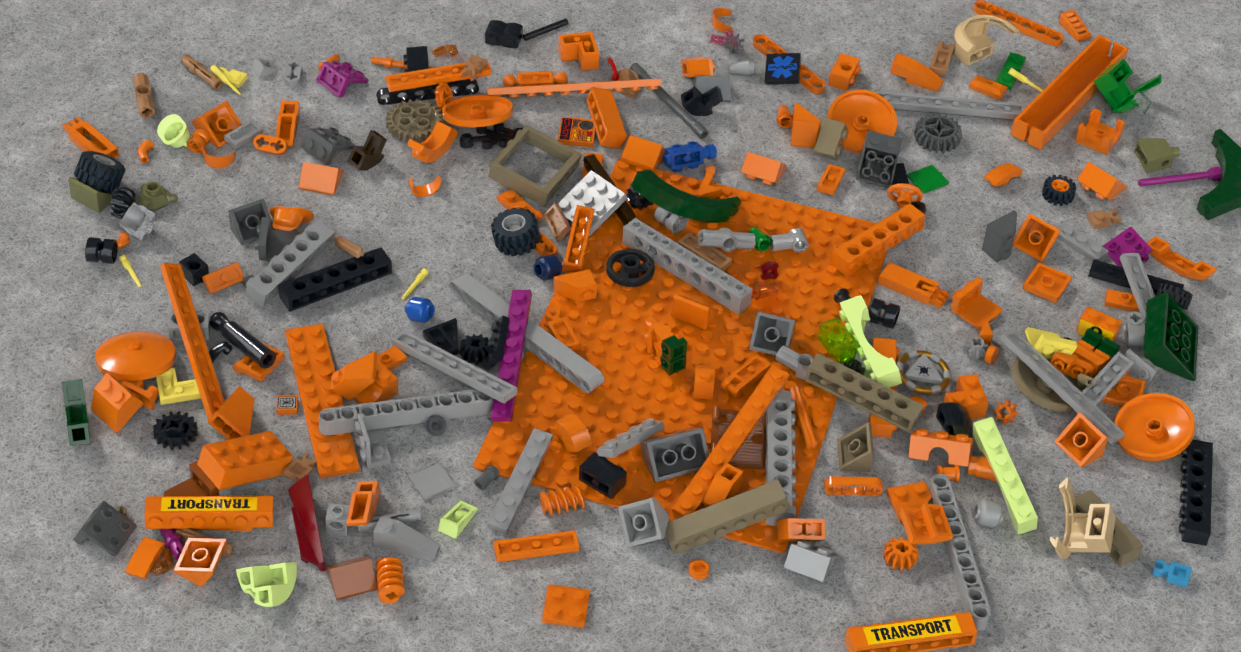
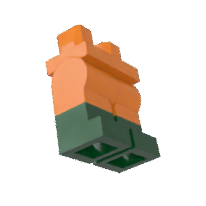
M656 318L647 320L645 327L648 333L644 336V341L647 343V352L650 355L653 354L654 359L669 376L685 369L687 341L683 337L678 339L671 332V328L665 320L660 322Z
M1088 328L1084 336L1076 342L1078 347L1072 356L1091 364L1092 366L1087 376L1095 378L1119 352L1120 345L1108 338L1103 339V335Z

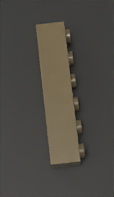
M777 479L668 522L665 534L673 554L683 553L695 546L703 545L718 537H724L726 534L744 529L751 524L762 522L774 515L782 514L790 510L781 484Z

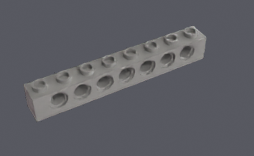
M634 218L623 227L622 243L624 245L648 254L655 264L740 315L751 305L753 289L637 218Z
M785 390L779 391L766 410V484L778 479L790 510L766 519V525L777 526V520L795 518L796 506H792V502L795 503L796 490H792L796 482V475L792 474V471H795L796 463L795 459H792V456H795V444H792V441L795 440V429H792V426L795 424V414H791V411H794L795 399H791V391Z

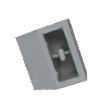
M807 540L792 543L783 568L822 582L826 581L837 558V555L832 554L833 550L823 546L821 548L813 547L814 543Z

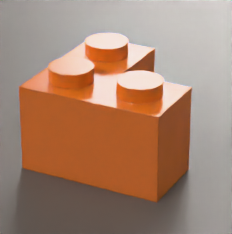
M592 32L559 35L558 52L561 62L578 60L582 71L599 69V50Z
M977 374L958 376L955 392L945 393L943 403L954 402L963 405L971 419L985 418L989 403Z

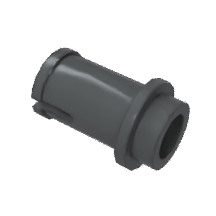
M493 465L487 466L485 471L474 480L475 486L484 490L489 483L498 479L499 470Z

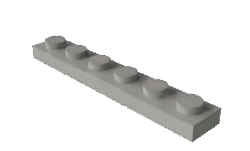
M533 429L487 523L488 528L503 533L508 532L552 442L553 434Z

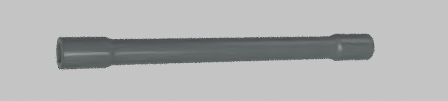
M638 63L631 65L630 69L638 74L639 79H652ZM658 86V89L652 90L701 139L708 136L709 131L683 109L661 86Z

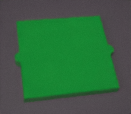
M933 165L907 174V177L914 183L913 185L917 186L923 194L949 184V181L942 175L943 173L939 172Z

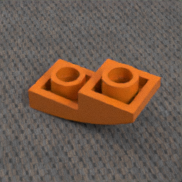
M1006 163L988 172L984 179L988 180L992 186L1000 187V185H1007L1013 177H1021L1023 170L1011 163Z
M1055 352L1049 361L1063 375L1066 373L1076 380L1080 373L1087 375L1092 366L1084 360L1061 352Z
M144 537L131 557L125 573L147 580L153 563L158 562L165 543Z

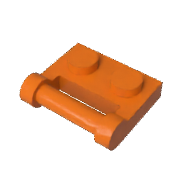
M263 343L276 354V359L272 366L262 368L254 361L248 366L247 364L251 359L245 355L233 365V370L262 382L285 358L284 352Z

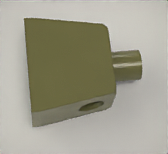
M1139 138L1134 150L1146 173L1170 168L1173 158L1180 156L1179 147L1170 148L1164 138Z

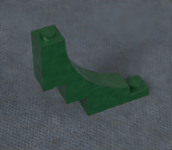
M1221 129L1215 131L1211 143L1217 148L1215 157L1222 171V180L1212 191L1200 197L1196 209L1207 220L1241 207V147Z

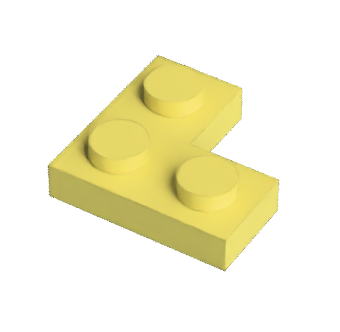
M171 368L165 373L156 376L161 405L201 399L196 380L177 382L175 368Z

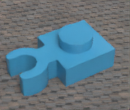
M1157 559L1152 575L1156 577L1165 576L1167 577L1166 582L1186 588L1192 567L1171 561L1170 565H1167L1163 560Z

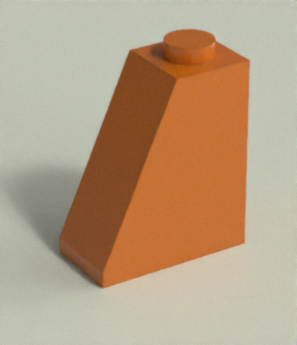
M239 386L213 414L208 423L228 440L250 435L255 398Z

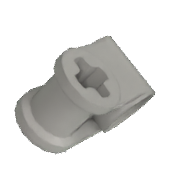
M1132 311L1128 313L1127 322L1123 326L1125 343H1127L1125 345L1126 347H1144V317L1141 313Z

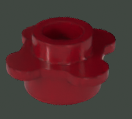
M763 263L761 265V279L778 278V263Z

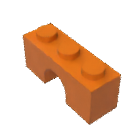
M924 428L913 430L910 436L908 458L928 461L931 457L932 449L941 447L949 455L948 464L969 466L973 438H968V435L965 434L948 435V432L944 431L928 432L929 430Z

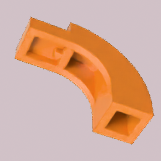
M437 121L433 131L425 141L417 143L409 139L407 146L413 148L411 156L425 163H433L449 150L459 131Z

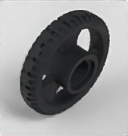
M622 249L616 251L608 258L606 271L613 282L626 287H637L651 280L655 272V265L652 258L643 251ZM615 262L621 263V273L619 274L613 270ZM639 272L645 273L643 276L639 277Z

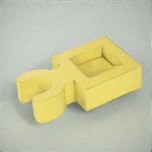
M219 67L236 88H240L248 79L247 73L231 69L229 72L225 68Z

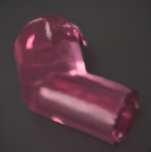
M726 30L724 36L712 34L711 43H728L725 38L730 39V33L734 37V31Z

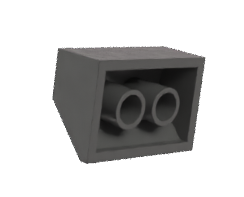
M699 427L640 442L644 463L654 482L699 471L709 456L704 430Z

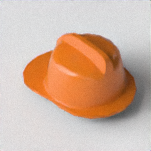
M281 206L270 208V214L273 216L272 226L275 230L294 231L301 223H307L314 219L313 212L305 208Z

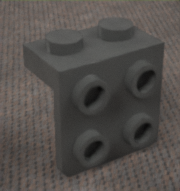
M318 127L317 129L309 128L302 148L325 165H329L337 149H353L355 144L351 142L350 138L339 134V131L335 128L329 127V129Z
M262 217L261 225L258 224L257 236H259V239H255V250H258L259 260L270 261L275 255L278 256L287 244L290 245L300 233L298 231L270 230V217Z

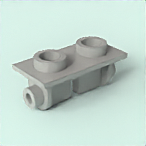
M1130 348L1127 350L1124 356L1134 362L1129 371L1135 377L1145 380L1146 386H1149L1152 380L1157 381L1160 375L1157 370Z

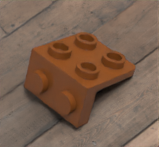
M195 461L189 464L191 478L166 490L164 496H219L220 490L197 465L198 462Z

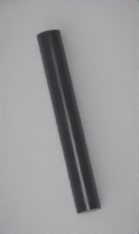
M566 18L526 33L522 37L525 41L568 25V20Z

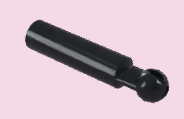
M216 312L211 315L209 323L212 329L220 331L227 341L260 367L269 368L273 365L276 354L239 324L229 321L226 314Z

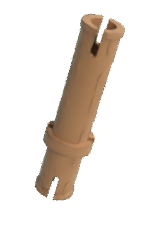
M188 54L182 57L181 63L188 67L192 74L198 75L215 90L222 87L223 82L205 69L201 62L195 61Z

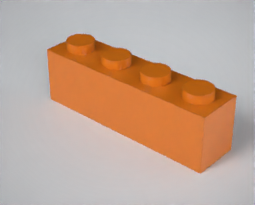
M592 87L586 102L600 145L620 149L627 139V133L625 132L612 91Z

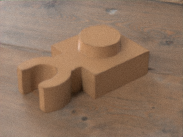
M471 55L464 64L462 78L470 75V81H473L475 73L480 75L487 66V59Z
M1104 210L1087 213V219L1093 229L1110 227L1111 223L1118 224L1121 222V216L1115 217L1118 213L1117 210H1111L1109 213H1106Z
M306 452L302 455L301 461L295 458L285 468L283 475L298 482L305 475L309 476L312 473L317 460L316 458L312 461L307 460L309 453Z

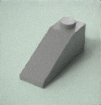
M380 516L373 531L375 547L425 561L434 562L440 549L438 543L403 522Z

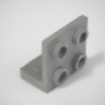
M358 413L357 421L354 422L356 434H358L355 435L356 446L361 447V450H359L361 462L365 461L367 468L391 464V458L382 431L367 432L362 415Z

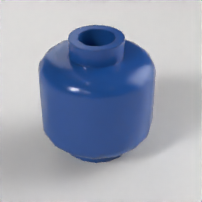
M412 297L405 305V313L409 320L425 323L434 316L435 307L428 298Z

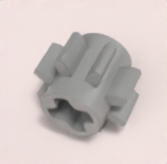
M973 337L970 340H966L963 352L967 353V358L978 360L981 357H985L988 345L984 344V339Z

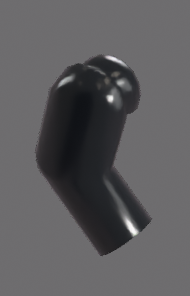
M223 341L210 349L209 355L212 364L221 352L225 355L231 352L233 348L228 344L229 342Z

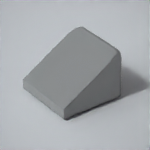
M257 58L251 67L258 78L277 72V69L270 60Z

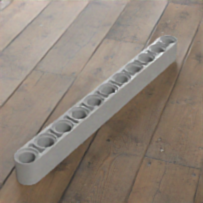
M463 273L449 283L451 291L490 322L497 321L502 315L508 317L510 304L468 273ZM528 318L524 343L526 349L585 393H590L605 382L603 374L596 367Z

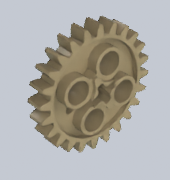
M409 99L408 103L402 101V105L396 103V108L391 107V111H388V116H386L388 132L392 133L393 137L398 136V140L404 138V142L411 139L421 143L422 139L426 140L429 137L437 121L443 123V115L440 109L437 110L436 105L432 106L431 102L425 104V100L419 103L418 99L415 102Z

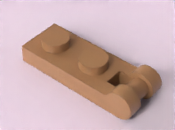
M939 41L929 69L937 75L945 76L954 53L955 45H947Z

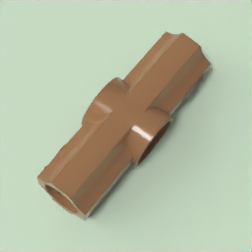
M137 73L133 77L139 114L145 119L151 118L155 114L149 78L144 73Z

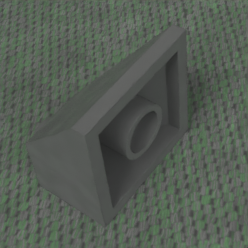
M757 311L749 349L776 355L782 346L790 348L797 320Z

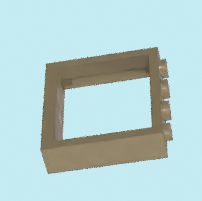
M526 125L522 130H518L513 140H509L505 149L500 150L497 158L491 160L488 166L490 167L488 177L545 206L577 169L582 154ZM524 141L566 162L544 188L503 166Z

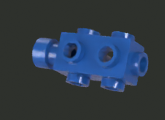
M695 141L688 142L685 145L675 144L665 148L663 161L668 168L675 172L682 171L683 167L695 169L698 168V164H703V158H716L717 150L714 144L706 145L703 148V146Z

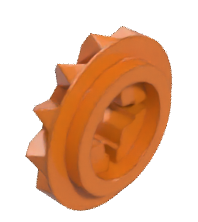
M439 83L434 94L436 95V106L442 110V107L447 102L453 100V93L447 83Z

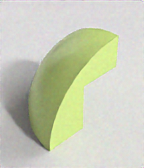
M297 562L236 569L237 577L243 591L249 593L255 599L254 602L264 607L278 606L288 599L294 589L297 576Z

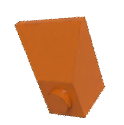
M227 100L191 121L195 129H203L209 133V142L217 148L227 143L224 140V135L242 125Z
M1029 213L1012 246L1044 262L1061 230Z
M375 351L345 365L339 371H335L331 377V390L350 401L375 381L378 353Z

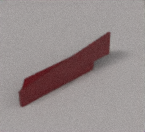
M305 475L288 489L289 496L294 505L292 516L300 557L305 563L308 564L310 562L316 565L320 571H325L309 477Z

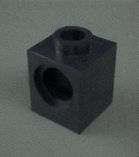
M195 253L179 261L185 279L193 286L203 283L202 276L209 274L208 265Z

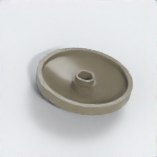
M1017 356L1011 367V375L1017 387L1026 397L1052 411L1070 412L1074 410ZM1065 373L1064 376L1078 388L1077 380Z

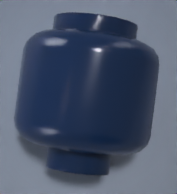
M555 255L539 257L534 264V273L541 280L554 279V276L561 274L562 263Z

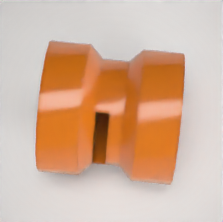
M196 129L187 142V148L191 152L201 154L205 145L210 141L209 133L203 129Z

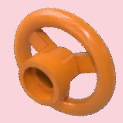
M895 184L887 190L888 197L896 202L897 206L902 208L909 203L911 204V202H920L923 198L922 191L910 184Z

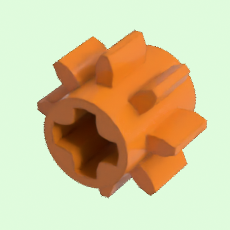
M1006 400L1005 405L1002 402H998L999 407L993 410L997 414L996 420L1003 419V424H1008V420L1016 422L1014 418L1016 415H1020L1016 410L1018 405H1011L1010 400ZM1005 410L1009 411L1008 415L1004 413Z

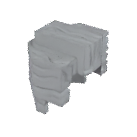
M134 202L126 211L119 226L123 227L127 233L142 240L143 236L146 233L150 234L156 225L151 222L156 213Z

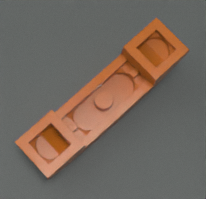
M1157 236L1147 242L1153 250L1150 254L1158 262L1183 277L1194 280H1207L1217 270L1202 260L1196 264L1170 250V243Z

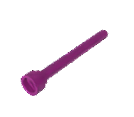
M1217 166L1211 167L1205 172L1140 179L1138 185L1147 186L1206 178L1212 181H1219L1222 178V171Z

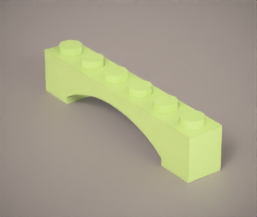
M859 295L840 302V318L842 322L846 321L847 333H852L851 340L854 347L858 346L857 352L860 359L864 358L865 360L863 364L866 371L871 372L869 374L870 379L888 388L902 384L900 372L893 357L887 358L878 353L865 338V325L867 321H870V317L862 296Z
M990 417L974 422V439L993 470L1017 534L1037 529L1038 517L993 418Z

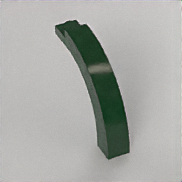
M651 169L637 171L631 185L634 190L655 205L676 215L702 222H727L730 216L738 212L742 202L738 196L725 199H708L686 193L662 180Z

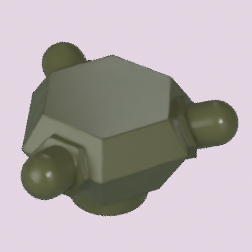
M157 182L141 185L139 205H143L149 210H159L166 207L169 202H176L178 200L177 195L170 194L168 190Z

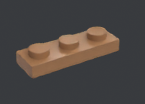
M690 232L678 241L679 245L722 271L732 265V259L714 247L699 246L698 237Z

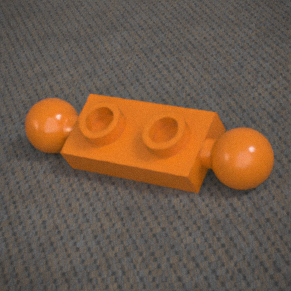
M552 71L517 73L516 78L511 74L503 78L505 87H514L516 84L518 86H531L554 83L566 84L568 82L566 73L558 72L553 76Z

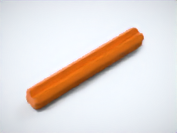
M798 386L791 387V399H795L794 409L806 447L809 450L816 449L818 442L801 390Z

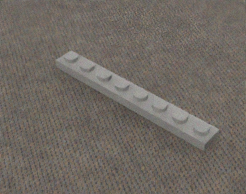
M1015 329L1003 333L1000 340L1005 346L1012 350L1022 362L1032 369L1034 374L1038 375L1077 414L1081 412L1108 437L1107 442L1112 445L1124 437L1125 433Z
M406 330L391 339L392 346H397L401 351L502 403H506L518 394L517 387Z

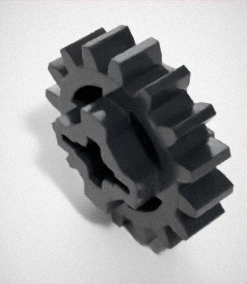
M170 411L169 416L163 414L162 420L156 419V424L153 425L154 439L157 440V444H162L163 448L170 446L171 450L175 446H178L179 449H182V445L188 447L189 441L194 442L195 436H198L197 422H194L193 416L188 417L187 412L181 415L180 411L176 414Z

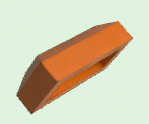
M976 75L969 84L970 89L997 100H1001L1008 88L1005 85Z

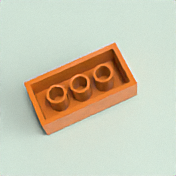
M272 431L203 445L197 465L219 490L282 476L285 468L291 463L293 455Z

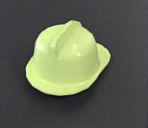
M177 114L165 117L157 129L158 136L166 145L174 148L187 147L190 132L186 123Z

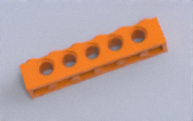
M909 203L832 250L830 264L845 276L856 272L874 258L896 247L897 244L907 240L916 232H920L924 228L926 215Z

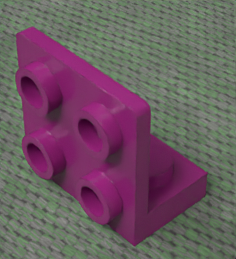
M332 61L323 63L316 81L336 96L344 97L350 82L368 83L369 79L364 76L363 72L355 70L353 65L348 62L338 63Z

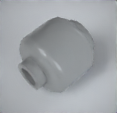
M984 499L974 505L972 517L975 519L976 524L980 526L995 528L1003 522L1004 512H1002V507L999 503Z

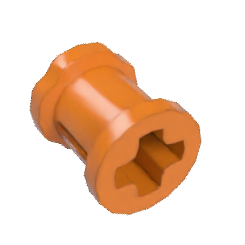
M937 465L936 474L946 475L950 481L959 483L960 470L958 465L953 467Z

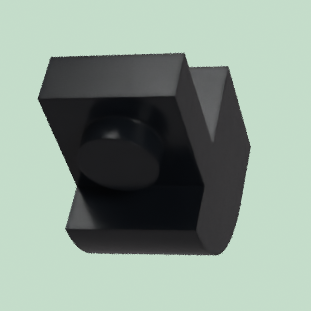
M694 86L681 94L682 106L694 116H709L713 114L712 107L723 101L721 89L718 86L704 94Z

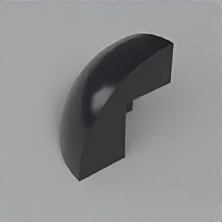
M954 402L939 404L936 418L944 431L948 432V435L965 434L968 435V438H972L973 425L967 409L963 405Z

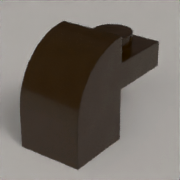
M370 130L364 146H354L347 162L358 170L368 171L379 164L385 155L381 152L387 139L378 132Z

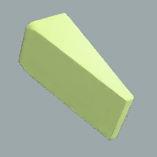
M460 500L440 519L438 531L456 539L478 511V508ZM462 508L468 509L469 512L462 510Z

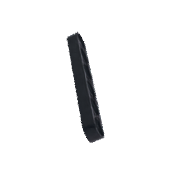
M466 79L447 83L450 88L453 86L458 87L455 91H452L453 97L473 95L479 91L476 79L473 81ZM439 84L389 92L388 88H382L377 91L376 97L380 105L402 103V101L408 102L409 99L412 102L416 99L418 101L431 100L436 98L432 91ZM470 84L475 85L472 89L466 88ZM419 90L424 91L421 95L415 94ZM399 93H406L404 97L397 96ZM382 95H389L386 99L380 98Z

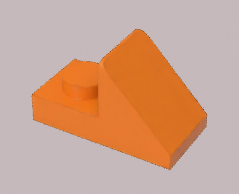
M706 173L696 196L708 199H718V197L722 196V188L715 187L716 181H713L714 173Z

